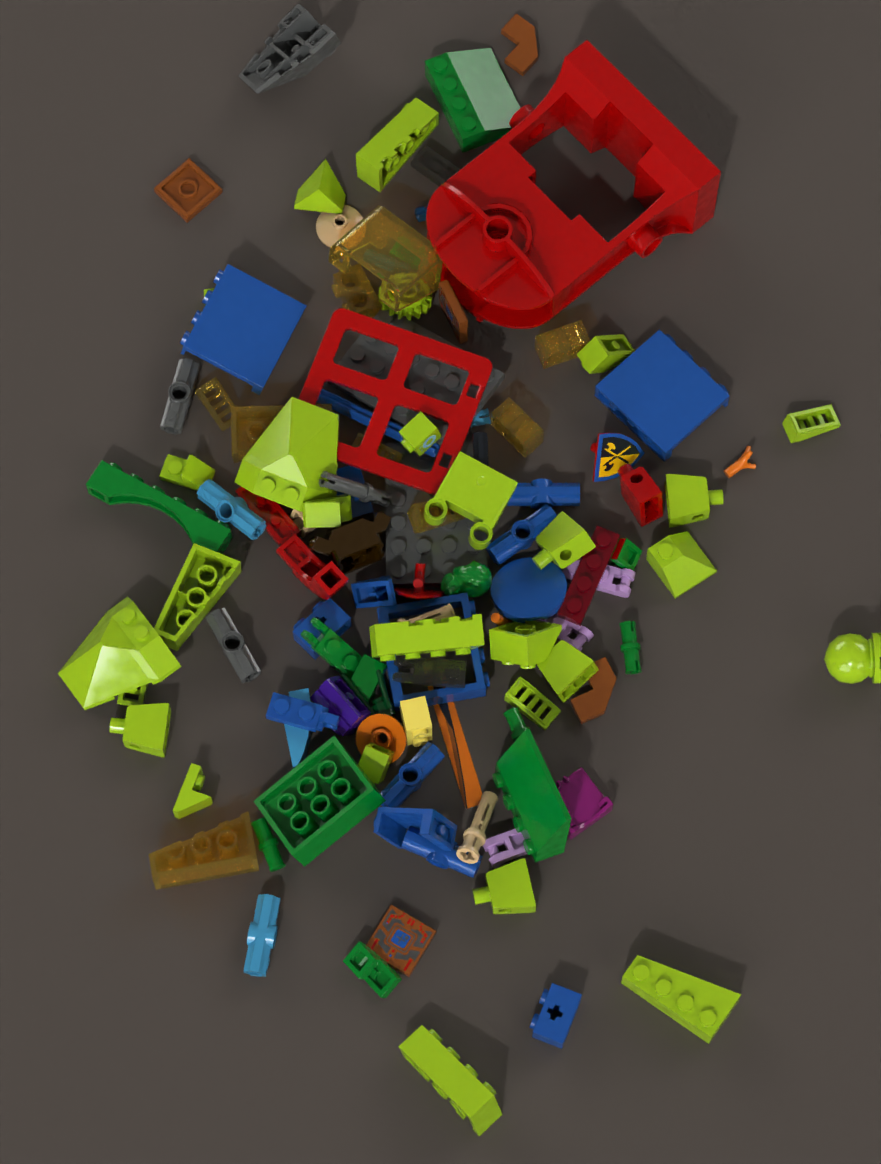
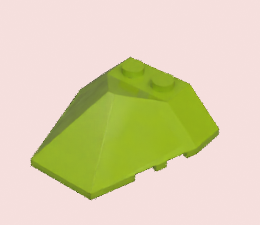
M291 397L242 459L235 483L253 494L303 512L302 502L336 496L337 491L320 487L319 479L329 481L320 476L324 471L337 475L339 414Z
M127 596L105 613L58 674L84 710L114 700L115 696L122 693L138 691V687L146 684H157L182 666L136 604Z

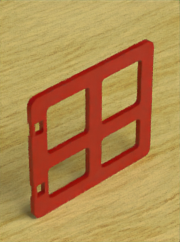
M339 308L332 314L298 399L316 405L324 383L327 381L376 397L378 402L361 445L353 447L338 441L337 461L436 495L457 455L462 450L492 373V363L489 359L348 309ZM347 330L398 347V352L385 380L334 363V358ZM416 355L429 357L466 370L469 373L457 404L452 405L404 387ZM471 384L479 386L475 398L467 396ZM402 406L416 412L421 411L424 415L448 423V429L430 472H423L377 454L395 407ZM444 454L452 456L448 468L439 466Z

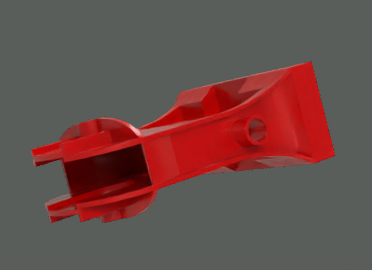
M586 40L565 56L556 82L535 109L530 104L521 107L509 122V125L513 128L435 190L429 200L426 214L427 248L435 270L436 279H439L440 282L446 279L449 281L460 305L474 315L478 322L486 320L493 324L513 329L538 327L551 320L634 252L641 258H646L658 248L664 236L677 233L693 234L713 218L721 171ZM563 126L590 153L606 148L635 176L633 196L647 210L609 242L580 214L570 220L536 186V170L522 157L525 151Z

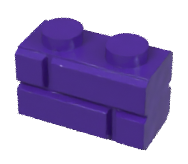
M340 676L326 679L310 697L313 703L329 708L328 713L339 716L340 722L337 730L332 729L338 735L347 736L355 733L360 723L371 715V712Z

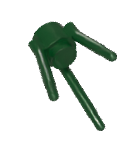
M378 669L376 674L382 697L373 700L374 706L372 707L345 673L341 675L348 687L371 712V715L382 713L394 716L397 714L390 699L385 676H382L381 670Z

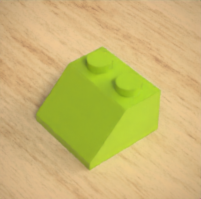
M540 620L525 621V623L512 621L489 629L491 659L501 661L503 665H520L522 669L535 668L536 664L547 660L562 630V625Z

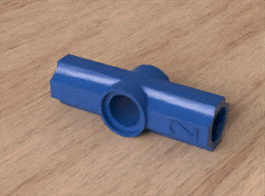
M535 479L531 483H518L507 506H531V508L539 510L546 504L551 508L553 506H580V483H553L549 479Z
M546 504L526 519L516 521L509 531L491 542L486 548L490 558L499 566L520 550L530 548L536 537L557 516L555 511ZM524 531L527 532L529 536L526 538H519L516 534L518 532Z
M427 742L408 763L401 766L399 773L381 791V795L386 800L381 806L399 808L413 792L417 791L426 777L445 758L440 749L434 744ZM408 773H413L417 776V779L413 782H407L404 780V776Z
M412 826L409 827L401 848L426 858L429 863L442 869L450 868L468 877H475L483 856L480 855L478 862L474 864L465 863L456 855L457 849L460 847L456 842H454L453 851H445L420 835L419 829Z

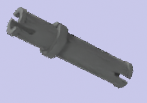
M327 471L322 472L320 475L329 480L319 479L320 487L357 497L364 503L373 502L382 507H387L390 504L389 501L381 498L391 499V492L374 488L370 483L365 482L362 484Z

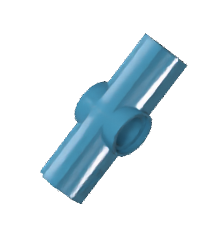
M211 479L206 480L199 487L196 493L198 495L197 498L214 510L220 521L231 523L252 540H256L264 532L267 526L265 524L266 521L250 510L243 498L233 497Z
M258 894L254 920L250 923L248 930V950L243 970L244 973L251 976L266 977L268 972L271 949H274L278 926H276L281 903V898L274 895Z

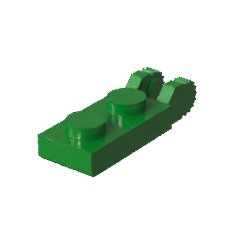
M313 617L310 623L321 634L316 638L311 632L303 630L300 634L301 637L341 675L345 673L351 679L362 657L332 629L328 628L319 619Z

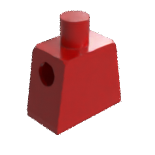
M630 464L621 466L618 469L621 494L639 525L643 527L663 517L662 491L644 467L633 469Z

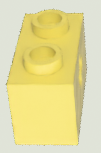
M421 696L400 701L401 720L406 733L407 746L420 747L433 740L432 722L426 697Z

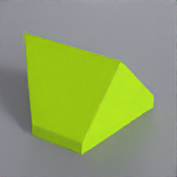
M326 159L298 189L294 209L343 214L346 194Z

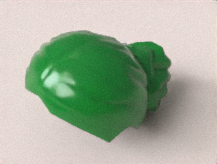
M472 561L468 565L455 567L452 573H448L443 577L441 590L446 596L468 593V597H479L487 593L492 585L490 569L476 561Z

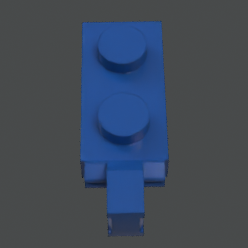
M275 692L272 694L266 713V719L312 732L322 731L323 727L337 730L340 722L339 716L328 713L329 708L323 707V705Z

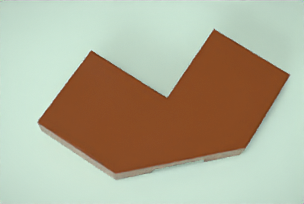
M515 14L501 29V34L517 45L505 58L504 63L524 76L538 61L535 26L518 14Z
M606 657L595 661L599 670L588 680L592 690L570 699V703L581 724L605 714L617 678Z

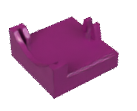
M582 767L568 777L563 776L562 781L558 780L556 782L558 791L572 818L568 832L570 840L613 809L611 800L607 796L604 797Z

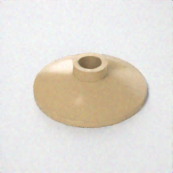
M344 205L343 214L322 212L316 222V232L323 244L333 249H347L354 246L362 238L365 229L361 214L355 208ZM343 221L344 224L337 225L336 222Z

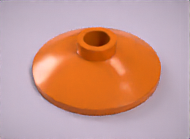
M382 713L373 714L360 723L356 732V745L361 755L365 746L371 742L395 752L391 761L393 763L400 758L405 750L407 742L406 733L402 724L394 717ZM381 733L387 736L386 742L380 740L379 736Z

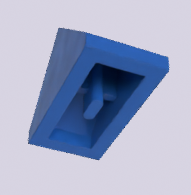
M389 575L351 583L356 608L397 604L393 582Z

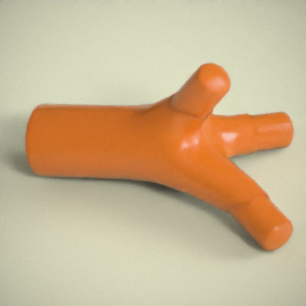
M746 446L741 457L723 470L728 478H731L742 469H756V464L747 462L753 454L751 446Z
M499 613L491 615V621L498 626L512 622V620L503 617Z

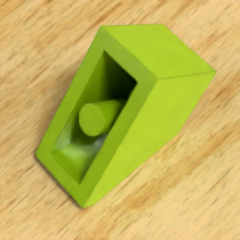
M624 334L595 336L577 353V356L581 360L582 367L589 374L604 373L621 364L635 350Z

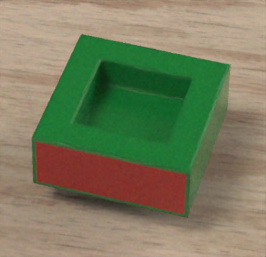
M620 538L610 560L621 569L627 568L634 571L642 550L628 538Z

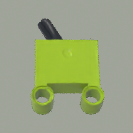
M473 433V458L461 451L459 452L436 495L426 503L423 513L425 521L433 526H438L445 521L448 508L475 522L476 524L471 527L468 541L470 546L477 550H483L489 546L493 529L518 485V482L489 467L487 433ZM438 507L441 509L442 515L438 517L432 516L429 513V509ZM482 531L487 535V539L479 541L475 539L474 533Z

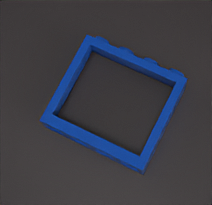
M461 593L377 608V617L379 624L390 623L389 619L423 614L446 606L449 603L453 608L462 607L464 619L476 614L474 600L469 601L468 593ZM483 648L471 650L476 683L403 695L397 659L386 661L393 705L396 712L400 711V701L421 696L426 697L428 706L486 696V687H490L488 672L482 671L481 663H485Z

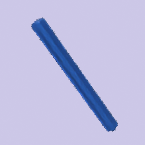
M323 388L317 401L366 426L369 425L373 412ZM389 421L385 435L401 442L403 439L399 431L403 426ZM435 442L425 454L436 457L440 445Z

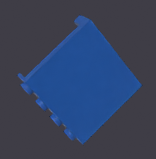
M227 264L224 271L219 269L213 283L217 284L214 290L207 291L202 301L205 304L203 311L197 310L191 321V324L194 325L191 333L186 330L180 344L183 345L180 354L184 355L187 351L252 385L251 391L260 395L307 305Z
M660 329L595 386V397L664 462L672 456V450L722 405L724 407L728 406L730 397L724 385L721 383L717 384L711 378L707 369L699 367L694 362L690 353L686 350L682 351L676 345L675 340L669 334H664Z

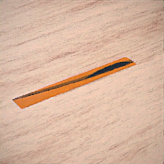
M443 667L423 673L428 690L449 687ZM454 702L433 705L465 808L479 806L483 793Z

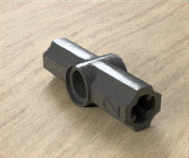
M179 359L173 382L168 389L169 396L160 429L169 434L176 435L182 433L188 409L192 405V394L200 369V364L192 359ZM177 394H185V395H186V396H185L184 398H182V399H176V398H175V396H176Z
M225 607L212 611L205 619L222 647L224 655L230 661L241 683L251 682L261 674V670L246 646L243 636L238 632ZM230 642H238L240 644L236 649L227 648Z

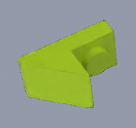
M168 454L159 477L160 480L198 491L199 487L206 480H213L216 471L193 455L189 454L188 459H183Z
M348 494L302 502L305 528L341 527V522L352 520L351 496Z
M191 763L173 808L175 818L181 819L213 804L211 796L196 792V790L200 791L205 781V776L199 765Z

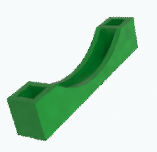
M101 460L86 483L90 495L109 505L121 503L140 504L164 512L185 530L192 544L195 543L223 554L233 539L231 529L225 522L220 520L214 521L208 518L207 513L201 509L196 508L193 510L182 499L167 496L160 487L156 485L151 487L145 484L141 477L133 473L129 475L123 472V469L113 462L108 464Z

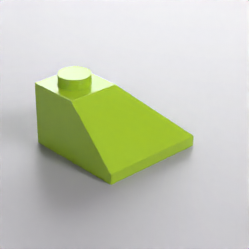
M688 531L668 535L647 550L646 560L675 599L717 572Z

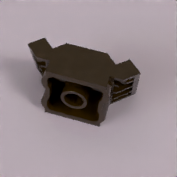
M382 512L371 513L369 520L358 518L352 523L334 530H328L325 538L312 537L308 548L313 552L329 557L344 575L382 560L384 556L382 548L384 545L379 535L386 530L391 517Z

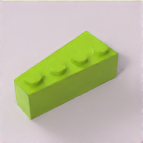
M417 97L410 103H407L399 114L356 153L357 177L378 192H381L439 125V112Z
M193 544L154 627L168 648L178 651L240 575L242 572L240 561L198 544Z
M474 614L466 619L454 616L440 619V621L424 619L415 621V623L403 621L374 624L369 627L372 658L380 657V662L396 660L395 656L405 655V660L419 659L421 654L430 653L431 658L444 657L446 652L455 651L456 655L471 654V650L485 645L482 614Z
M639 955L633 960L621 980V984L708 1044H710L741 997L739 993Z
M421 1025L398 1046L402 1055L427 1082L433 1081L431 1083L444 1100L448 1097L451 1099L449 1101L463 1120L468 1116L473 1126V1131L480 1136L503 1115L495 1098L496 1091L488 1082L485 1081L482 1084L477 1079L479 1076L469 1064L464 1066L459 1061L460 1056L451 1046L446 1049L441 1044L442 1038L435 1030L431 1029L428 1031Z

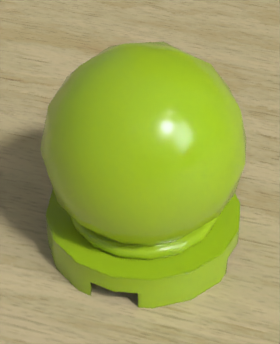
M851 633L837 636L829 644L825 652L824 660L830 675L839 682L848 684L862 682L868 676L872 679V683H881V633H871L868 640L861 635Z

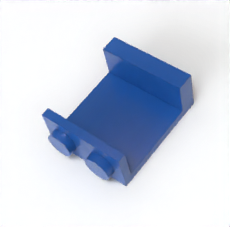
M378 807L377 816L374 819L373 832L398 849H403L401 845L406 829L412 826L420 829V835L442 850L453 851L457 825L436 810Z

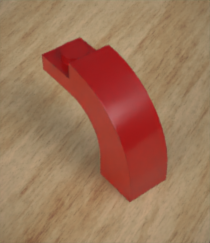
M296 534L276 549V553L293 570L292 573L309 590L324 600L330 599L349 581L332 561L328 564L322 562Z

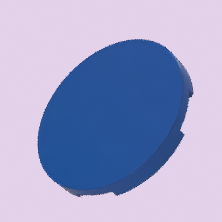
M527 557L504 565L495 574L491 585V597L496 610L507 619L519 623L542 618L546 620L555 615L565 600L567 581L562 570L554 563L550 562L540 570L533 562V557Z

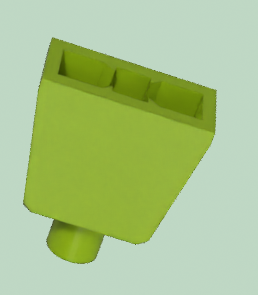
M679 474L665 475L664 486L669 528L706 520L709 518L710 505H721L724 502L723 490H708L706 477Z
M562 511L536 537L535 541L542 550L532 560L540 570L550 562H554L560 569H564L593 550L596 545L585 529Z
M560 640L553 646L546 661L536 664L563 703L599 670L591 658L564 640Z
M170 704L129 705L125 719L111 717L110 733L123 734V743L126 748L165 758L172 712Z
M525 858L485 873L487 886L472 889L475 905L490 902L493 914L536 912L535 898Z

